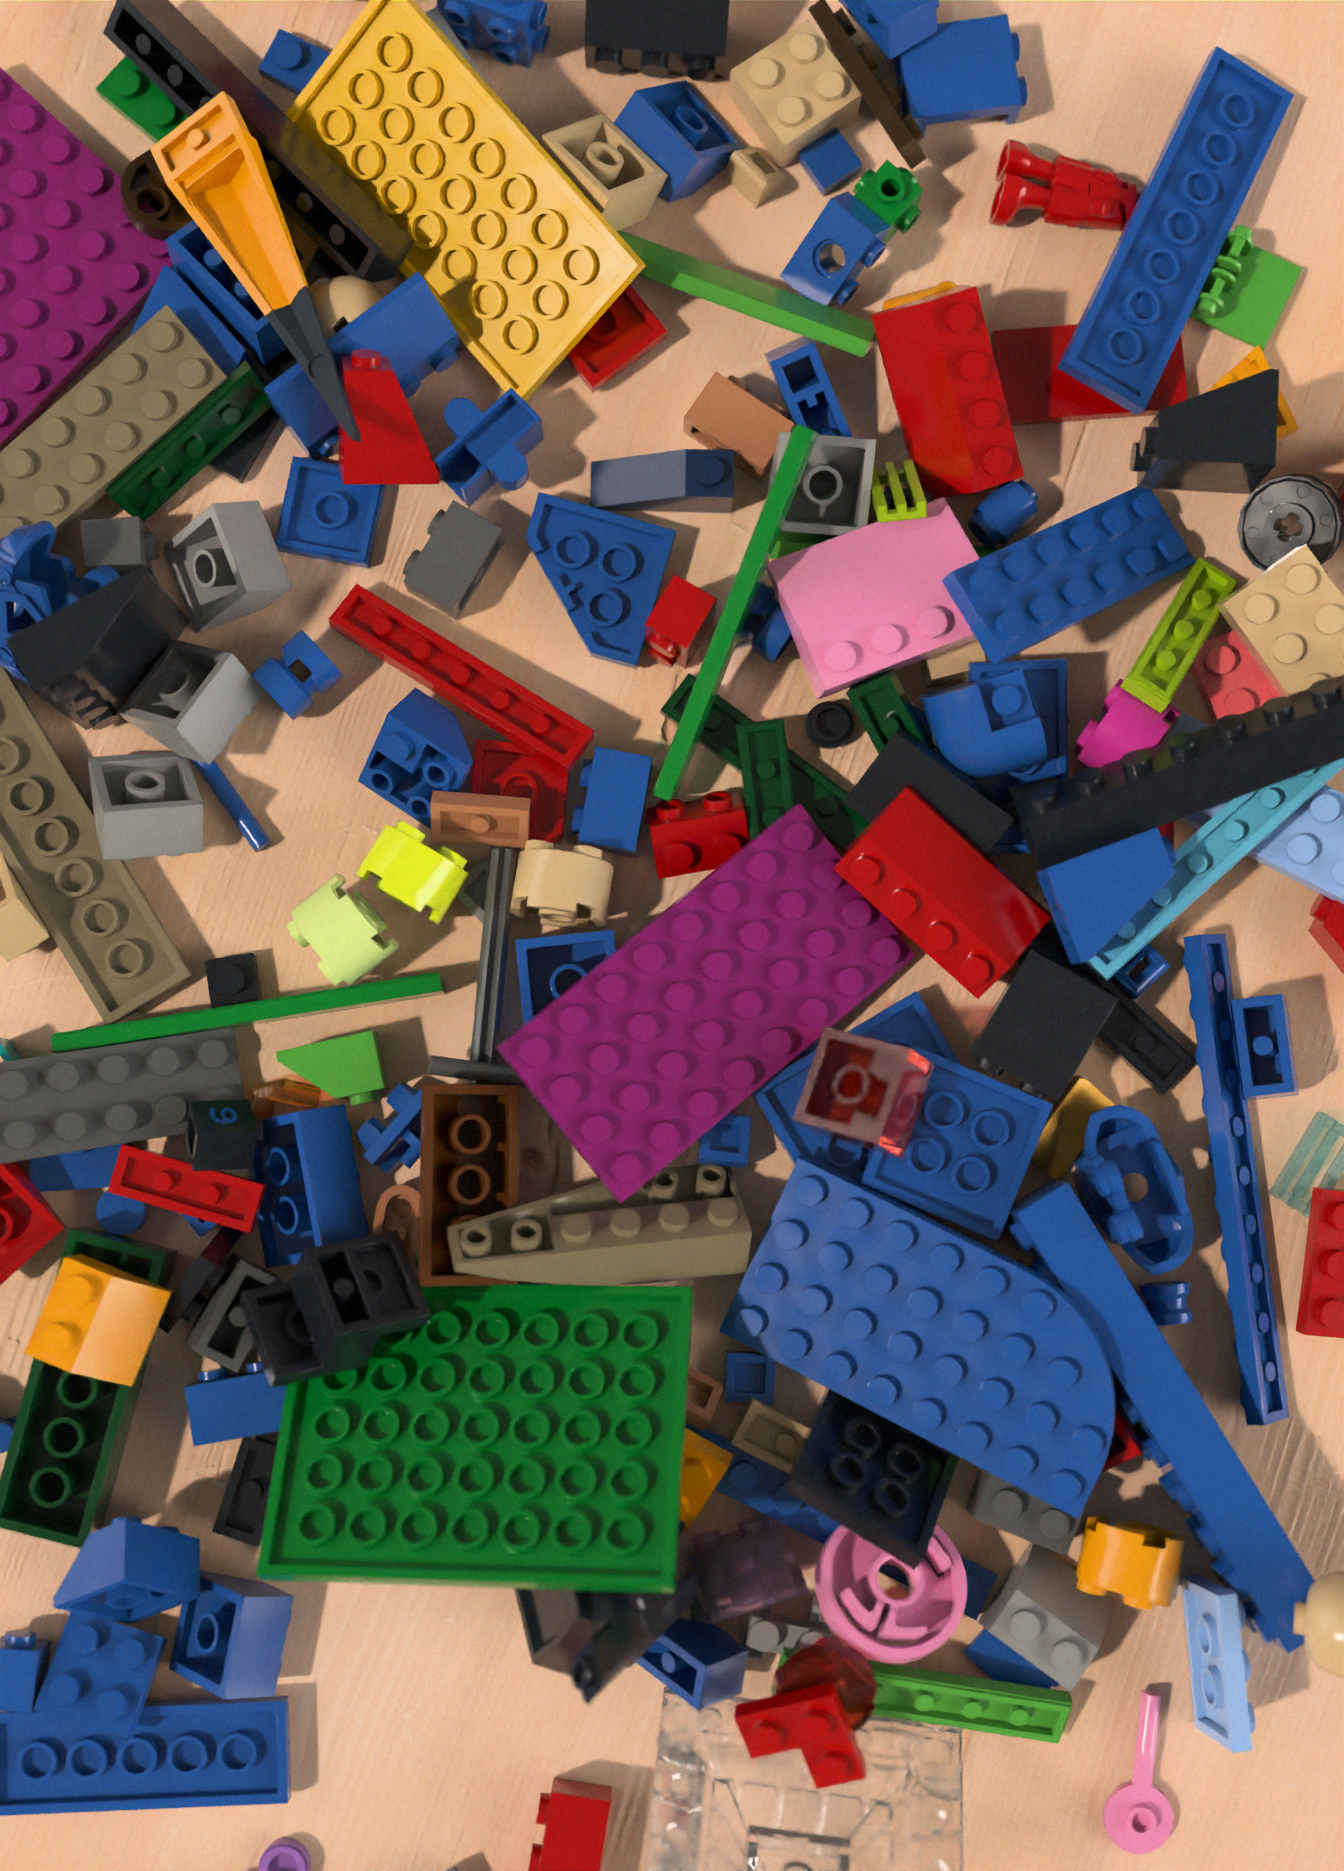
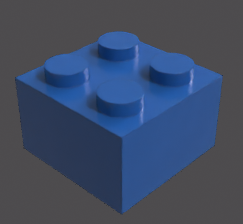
M614 930L515 940L524 1024L615 951Z

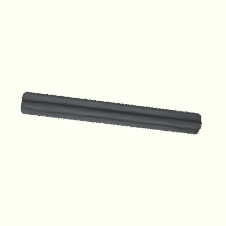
M495 847L490 851L470 1060L493 1064H497L498 1050L496 1047L499 1045L511 923L510 907L517 862V852L511 848ZM468 1080L470 1084L494 1085V1083Z

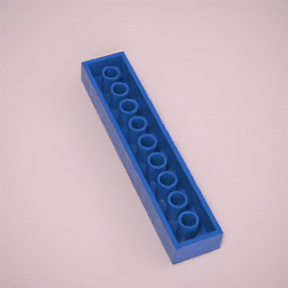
M1055 1180L1045 1182L1013 1203L1003 1228L1005 1234L1017 1250L1022 1248L1024 1252L1028 1253L1033 1263L1027 1267L1059 1287L1089 1320L1107 1355L1113 1377L1116 1409L1123 1418L1126 1417L1129 1423L1136 1428L1137 1432L1134 1435L1144 1447L1143 1457L1147 1461L1152 1460L1157 1468L1163 1472V1475L1157 1479L1173 1504L1178 1502L1181 1508L1189 1514L1190 1517L1184 1521V1524L1191 1536L1200 1547L1205 1546L1209 1553L1216 1558L1210 1564L1215 1575L1225 1588H1231L1233 1592L1237 1593L1238 1598L1242 1600L1246 1624L1253 1633L1258 1632L1267 1645L1275 1642L1287 1653L1292 1652L1304 1644V1635L1294 1634L1295 1602L1306 1603L1309 1588L1315 1580L1069 1183Z

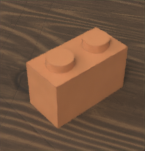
M716 371L684 416L683 432L709 450H734V466L761 484L772 467L779 431L792 432L795 423L790 421L791 416L778 404L770 401L765 404L751 395L752 391L749 386L739 378L731 375L726 378Z

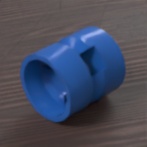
M761 580L738 640L741 641L749 638L752 640V650L774 664L791 643L793 637L779 601L775 598L773 587Z
M303 630L298 631L281 647L282 657L279 659L269 657L251 673L256 681L293 721L313 704L312 694L314 692L324 694L343 677L338 668ZM299 661L312 674L303 683L290 671Z

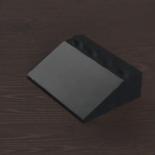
M142 565L5 640L36 695L85 730L90 728L100 730L119 719L118 711L173 639H178L190 621L185 612Z

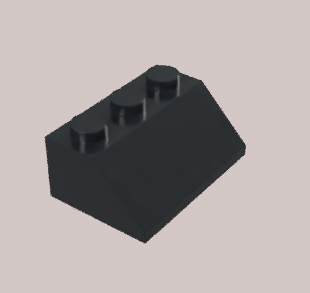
M586 0V68L595 69L603 74H617L620 71L641 72L643 75L652 78H661L670 74L688 76L695 81H709L713 78L724 79L730 0Z

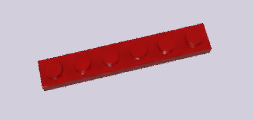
M357 583L328 619L330 628L566 775L594 739L593 729Z

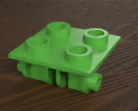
M1238 225L1234 231H1229L1189 317L1254 348L1259 344L1263 351L1302 268L1254 246L1251 239L1253 232L1245 226Z

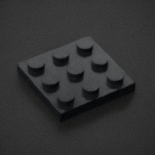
M826 1387L783 1489L915 1570L926 1555L959 1456Z

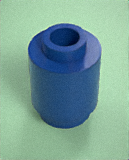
M1012 480L1000 484L973 509V516L967 521V524L974 536L984 546L993 549L998 544L1004 545L1038 515L1039 511L1036 505L1039 501L1038 495L1023 480L1018 482Z

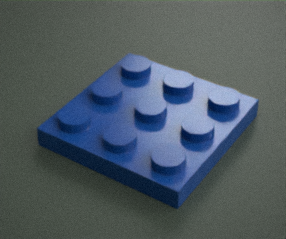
M917 1046L912 1052L913 1056L910 1057L874 1144L875 1147L873 1148L877 1147L880 1151L872 1149L859 1183L988 1239L998 1241L1053 1104Z

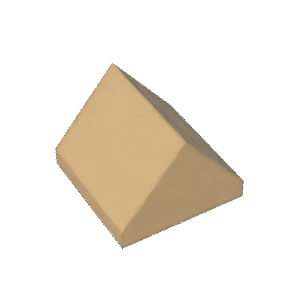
M757 147L734 151L730 156L724 175L756 209L786 180L785 175Z

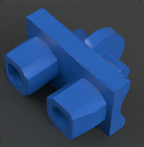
M400 1082L392 1090L386 1101L399 1113L390 1125L386 1127L380 1120L372 1117L366 1120L356 1132V1137L365 1150H367L363 1157L389 1175L393 1173L401 1162L410 1169L420 1158L421 1089L418 1091L403 1082Z

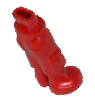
M1007 139L997 166L996 182L1000 183L993 198L989 223L999 227L1006 226L1019 210L1039 209L1042 210L1041 218L1044 219L1045 223L1068 226V228H1079L1082 226L1123 232L1142 192L1137 191L1136 183L1130 182L1128 185L1126 180L1116 176L1112 171L1099 168L1094 169L1083 161L1080 162L1062 155H1058L1051 162L1030 152L1028 147L1022 142ZM1025 179H1034V180L1043 181V182H1046V185H1045V187H1043V186L1037 185V184H1035V183L1029 182V181H1027V180H1025Z

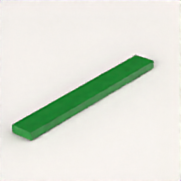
M799 424L793 428L653 789L654 795L659 798L671 801L678 796L819 433Z
M434 972L54 1033V1036H51L53 1053L58 1054L229 1027L238 1028L446 994L443 976Z

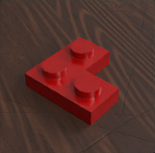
M833 1682L736 1704L734 1719L751 1759L800 1748L817 1789L866 1779V1762Z

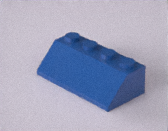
M416 272L327 340L338 372L339 356H351V352L354 350H375L380 352L381 356H388L406 399L417 392L421 386V381L432 372L440 373L448 369L457 360L458 353L462 350L456 329L419 272ZM296 363L263 388L279 420L310 459L318 460L322 456L329 458L339 452V422L299 363Z

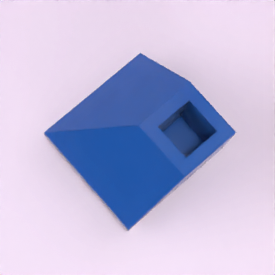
M415 687L388 712L358 782L431 830L430 802L433 790L459 792L473 764L456 714Z

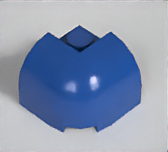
M1016 668L973 683L963 682L919 696L936 750L942 758L966 775L976 778L994 777L1043 762L1047 759V747L1041 719L1035 714L1022 668Z

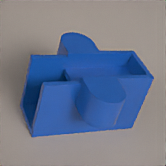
M512 388L503 394L484 413L469 399L456 398L450 401L445 408L444 418L448 431L456 440L434 459L440 478L468 507L496 482L507 490H517L523 487L529 477L527 461L524 456L544 439L541 418Z

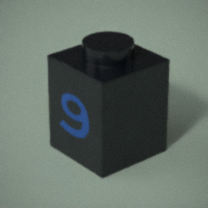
M249 1100L190 1101L185 1143L192 1171L252 1169L255 1149L262 1148L263 1124L261 1119L254 1118Z

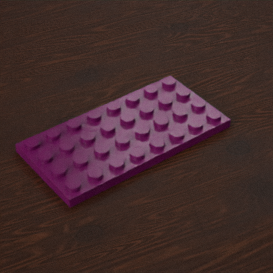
M801 804L790 808L496 1047L619 1203H623L915 957L885 915L833 869L840 855Z

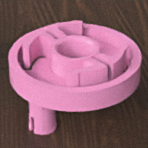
M936 1524L925 1555L937 1574L942 1573L940 1577H937L925 1559L914 1570L867 1540H863L862 1537L840 1525L834 1530L825 1542L817 1561L816 1570L814 1571L815 1588L820 1610L833 1633L847 1647L873 1661L900 1664L918 1660L928 1655L950 1638L958 1627L965 1610L967 1578L961 1556L945 1531ZM881 1565H894L905 1574L909 1583V1593L905 1599L891 1598L882 1591L878 1583V1571ZM839 1606L844 1609L851 1621L859 1628V1631L850 1623ZM918 1639V1641H917L916 1643H913V1644H906V1643H904V1644H885V1643H881V1640H883V1641H889V1642H903V1641L914 1642V1641H916V1640Z

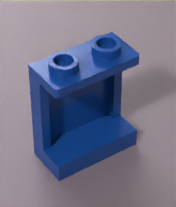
M1008 14L937 24V32L892 58L898 96L902 100L900 103L901 115L903 117L910 113L923 135H925L927 125L1003 114L1006 125L1016 123L1021 106H1026L1027 85L1024 76L1018 77L1016 62L1019 61L1020 44L1017 32H1010Z

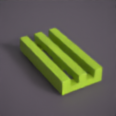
M903 460V469L896 470L893 461L884 462V471L877 472L874 463L871 499L878 522L884 523L927 517L926 499L913 460ZM900 482H905L913 507L907 508ZM881 484L889 485L896 509L887 510Z

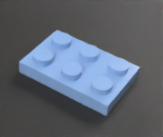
M1201 1575L1182 1576L1181 1585L1195 1727L1232 1753L1252 1751L1251 1733L1255 1731L1256 1721L1253 1708L1247 1700L1246 1681L1250 1679L1251 1669L1248 1656L1242 1648L1241 1629H1244L1246 1623L1243 1604L1238 1598L1237 1593Z

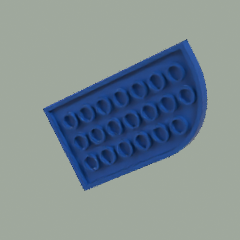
M804 1155L798 1157L719 1332L1056 1508L1079 1518L1107 1459L1116 1414L1114 1383L1107 1355L1098 1335L1086 1316L1059 1287L1029 1267Z

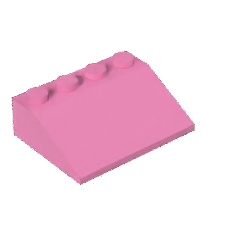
M944 497L926 503L927 517L884 523L875 522L768 562L766 571L817 700L848 689L891 668L895 671L977 640L941 581L952 571L980 559Z

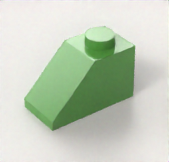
M372 1030L276 1052L279 1063L334 1098H349L351 1106L380 1100L378 1091L390 1089L378 1032Z

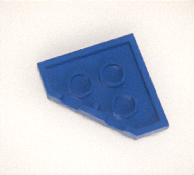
M539 492L526 533V541L590 656L637 669L645 643V622L656 605L675 540L676 530Z

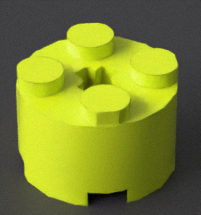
M401 820L396 823L394 828L385 824L355 875L367 881L370 874L379 879L374 888L414 912L416 910L421 912L425 906L431 910L427 919L439 925L469 875L463 870L467 860L445 846L438 847L437 851H434L422 844L421 842L425 834Z

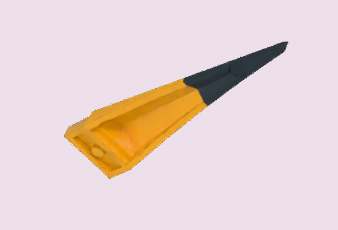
M222 91L152 146L150 150L169 189L203 231L266 316L347 435L354 441L361 443V434L258 142L251 136L234 99Z

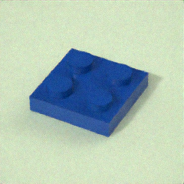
M70 1612L33 1710L132 1740L168 1639L106 1619Z

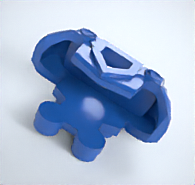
M40 521L36 524L20 526L13 529L7 536L0 538V666L7 669L13 677L23 680L29 686L30 684L5 639L120 578L117 571L107 565L92 569L84 578L75 577V566L67 556L49 552L56 536V530L50 521Z
M1115 1105L1105 1107L1090 1114L1085 1132L1084 1151L1075 1161L1076 1189L1082 1206L1100 1235L1107 1242L1121 1244L1125 1253L1142 1269L1154 1276L1174 1270L1189 1256L1195 1233L1194 1228H1192L1194 1226L1192 1215L1186 1202L1187 1195L1181 1170L1169 1151L1165 1149L1154 1123H1151V1120L1132 1107ZM1130 1173L1142 1175L1148 1185L1145 1197L1137 1202L1128 1201L1124 1191L1122 1179Z

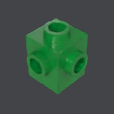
M888 160L876 172L872 169L866 171L853 189V193L856 194L854 197L891 227L882 240L885 244L889 242L898 230L905 234L921 214L918 205L923 189L919 187L918 180L909 170L903 167L897 168Z

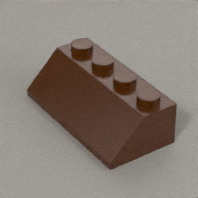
M422 1084L418 1279L420 1286L518 1284V1281L455 1272L447 1236V1227L518 1206L520 1085Z

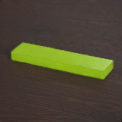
M1199 557L1190 568L1120 687L1159 713H1162L1169 705L1221 615L1215 605L1232 594L1239 582Z

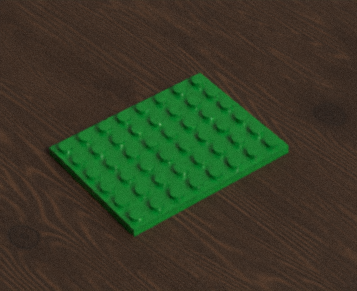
M538 1284L420 1286L432 1314L427 1325L380 1335L365 1367L287 1384L256 1575L261 1580L675 1594L694 1297L692 1287Z

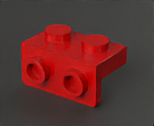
M714 791L704 795L703 799L687 802L679 799L664 800L656 804L655 807L646 809L658 879L714 870L749 842L745 809L739 793L731 794L728 791Z

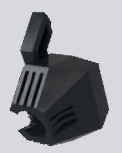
M680 1519L678 1538H680L685 1527V1523ZM699 1570L675 1580V1594L514 1588L532 1664L571 1676L573 1686L577 1690H581L583 1701L589 1705L625 1668H630L698 1597Z

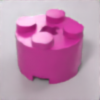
M1120 678L1104 701L1105 704L1101 710L1106 712V715L1099 723L1092 718L1077 739L1074 749L1080 752L1078 760L1089 767H1101L1120 760L1123 755L1130 751L1146 750L1161 743L1165 733L1171 726L1164 720L1167 719L1174 723L1181 711L1169 703L1164 711L1159 713L1122 689L1120 685L1123 680Z

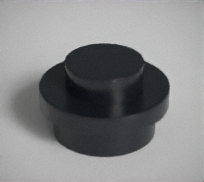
M834 701L821 702L814 706L807 716L805 723L806 733L811 742L823 749H835L844 745L850 738L853 731V718L849 710L842 704Z

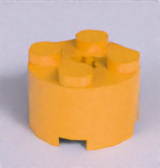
M1087 1515L1076 1570V1576L1078 1577L1076 1588L1086 1593L1105 1596L1107 1590L1124 1594L1123 1603L1136 1608L1153 1610L1154 1604L1171 1607V1603L1176 1599L1186 1538L1174 1537L1175 1532L1135 1520L1128 1519V1523L1116 1522L1115 1527L1107 1524V1515Z

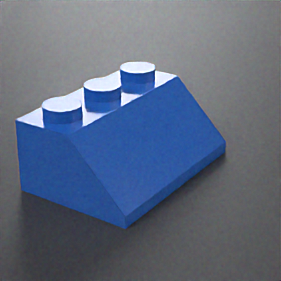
M345 1104L297 1111L261 1120L263 1124L262 1148L255 1149L252 1169H249L251 1180L267 1184L257 1218L266 1268L298 1264L302 1251L305 1248L368 1236L369 1225L364 1213L360 1191V1175L356 1168L351 1140L352 1130L348 1121Z

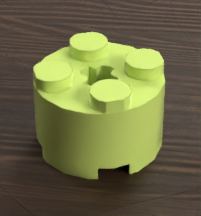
M338 873L291 909L293 920L286 927L292 937L302 947L305 948L310 944L322 958L317 965L331 983L337 986L342 981H345L348 984L354 985L398 950L399 945L394 938L386 942L381 932L388 928L387 924L359 890L349 895L341 887L347 881L344 876Z

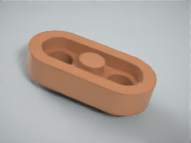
M399 1184L389 1187L379 1197L372 1235L397 1230L413 1271H415L417 1267L416 1253L419 1249L420 1190L408 1184ZM400 1199L409 1201L412 1207L410 1215L406 1218L399 1217L395 1212V1204Z

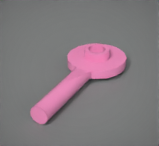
M1142 1690L1132 1782H1126L1115 1788L1107 1798L1103 1810L1104 1826L1111 1840L1122 1850L1134 1854L1150 1853L1161 1847L1170 1836L1174 1824L1173 1809L1164 1793L1152 1785L1161 1704V1693L1153 1690Z

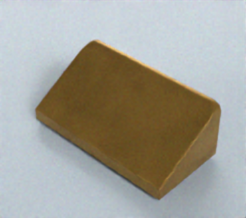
M1075 1075L1068 1083L1059 1100H1056L1053 1104L1030 1162L1055 1181H1060L1084 1147L1085 1132L1090 1114L1105 1107L1114 1106V1103L1084 1077Z

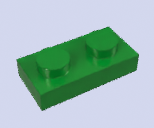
M126 55L95 88L102 100L155 144L189 118Z

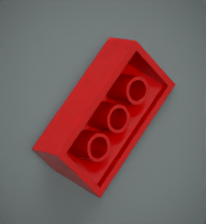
M959 285L871 314L872 324L909 459L913 460L922 490L932 493V499L982 491L1023 477L1024 473L977 287Z
M908 784L844 850L833 868L977 999L1013 966L1052 916L1048 910Z

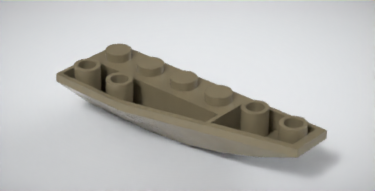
M700 1164L663 1168L623 1203L617 1202L600 1181L447 1227V1236L455 1272L503 1280L545 1284L624 1285L745 1273L748 1265L752 1229L731 1167L716 1164Z

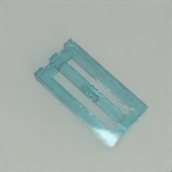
M1317 1112L1268 1194L1285 1202L1284 1204L1292 1209H1296L1309 1219L1312 1196L1308 1203L1303 1202L1301 1199L1338 1137L1344 1138V1125L1323 1112ZM1325 1127L1329 1128L1292 1192L1289 1193L1287 1191L1288 1187ZM1344 1143L1317 1187L1333 1188L1344 1171Z

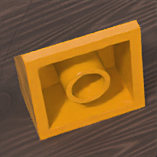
M83 1254L66 1256L24 1354L74 1374L131 1387L134 1385L173 1291Z

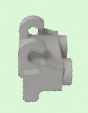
M765 1587L760 1609L752 1607L747 1621L743 1645L749 1649L748 1659L761 1661L763 1652L782 1654L783 1647L827 1654L829 1650L830 1627L824 1622H819L818 1626L819 1614H822L817 1598H812L807 1620L770 1613L771 1604L774 1602L775 1589Z

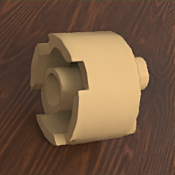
M526 841L525 850L519 852L510 913L519 918L525 917L526 910L537 913L541 917L540 924L559 928L587 930L588 920L594 921L596 927L604 928L614 867L609 862L602 860L603 851L591 846L577 845L574 846L573 852L554 850L555 845L547 841Z

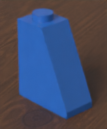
M164 265L130 336L167 304L175 311L227 376L245 360L254 368L256 364L246 349L172 268Z
M1158 827L1036 872L1071 965L1092 959L1175 875L1172 864L1176 863L1173 846L1167 836L1160 835Z

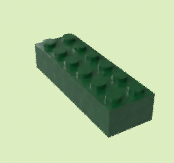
M86 1226L69 1228L57 1274L66 1256L83 1254L168 1289L178 1250L121 1235H114ZM154 1337L134 1385L131 1387L74 1374L33 1357L0 1477V1528L80 1549L90 1533L103 1528Z

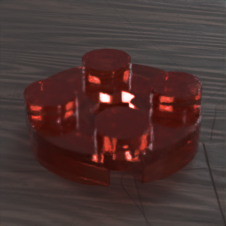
M835 1637L820 1638L814 1645L794 1653L775 1671L773 1676L775 1695L833 1682L853 1733L863 1727L874 1712L877 1683L871 1664L860 1652L851 1647L843 1646L841 1641Z

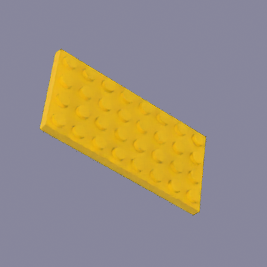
M370 0L285 113L292 122L414 240L399 270L407 279L416 272L420 273L456 329L459 339L505 392L512 388L525 402L646 266L414 0Z

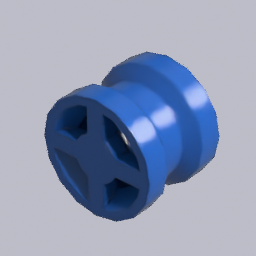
M1161 1281L1140 1285L1141 1295L1147 1301V1311L1157 1326L1184 1324L1194 1321L1193 1311L1187 1307L1186 1296L1190 1292L1189 1281Z

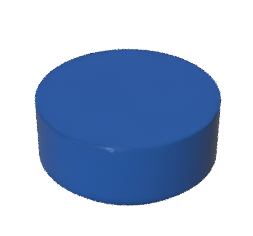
M107 1191L100 1197L96 1207L99 1224L107 1232L114 1235H126L136 1232L145 1224L149 1214L147 1203Z

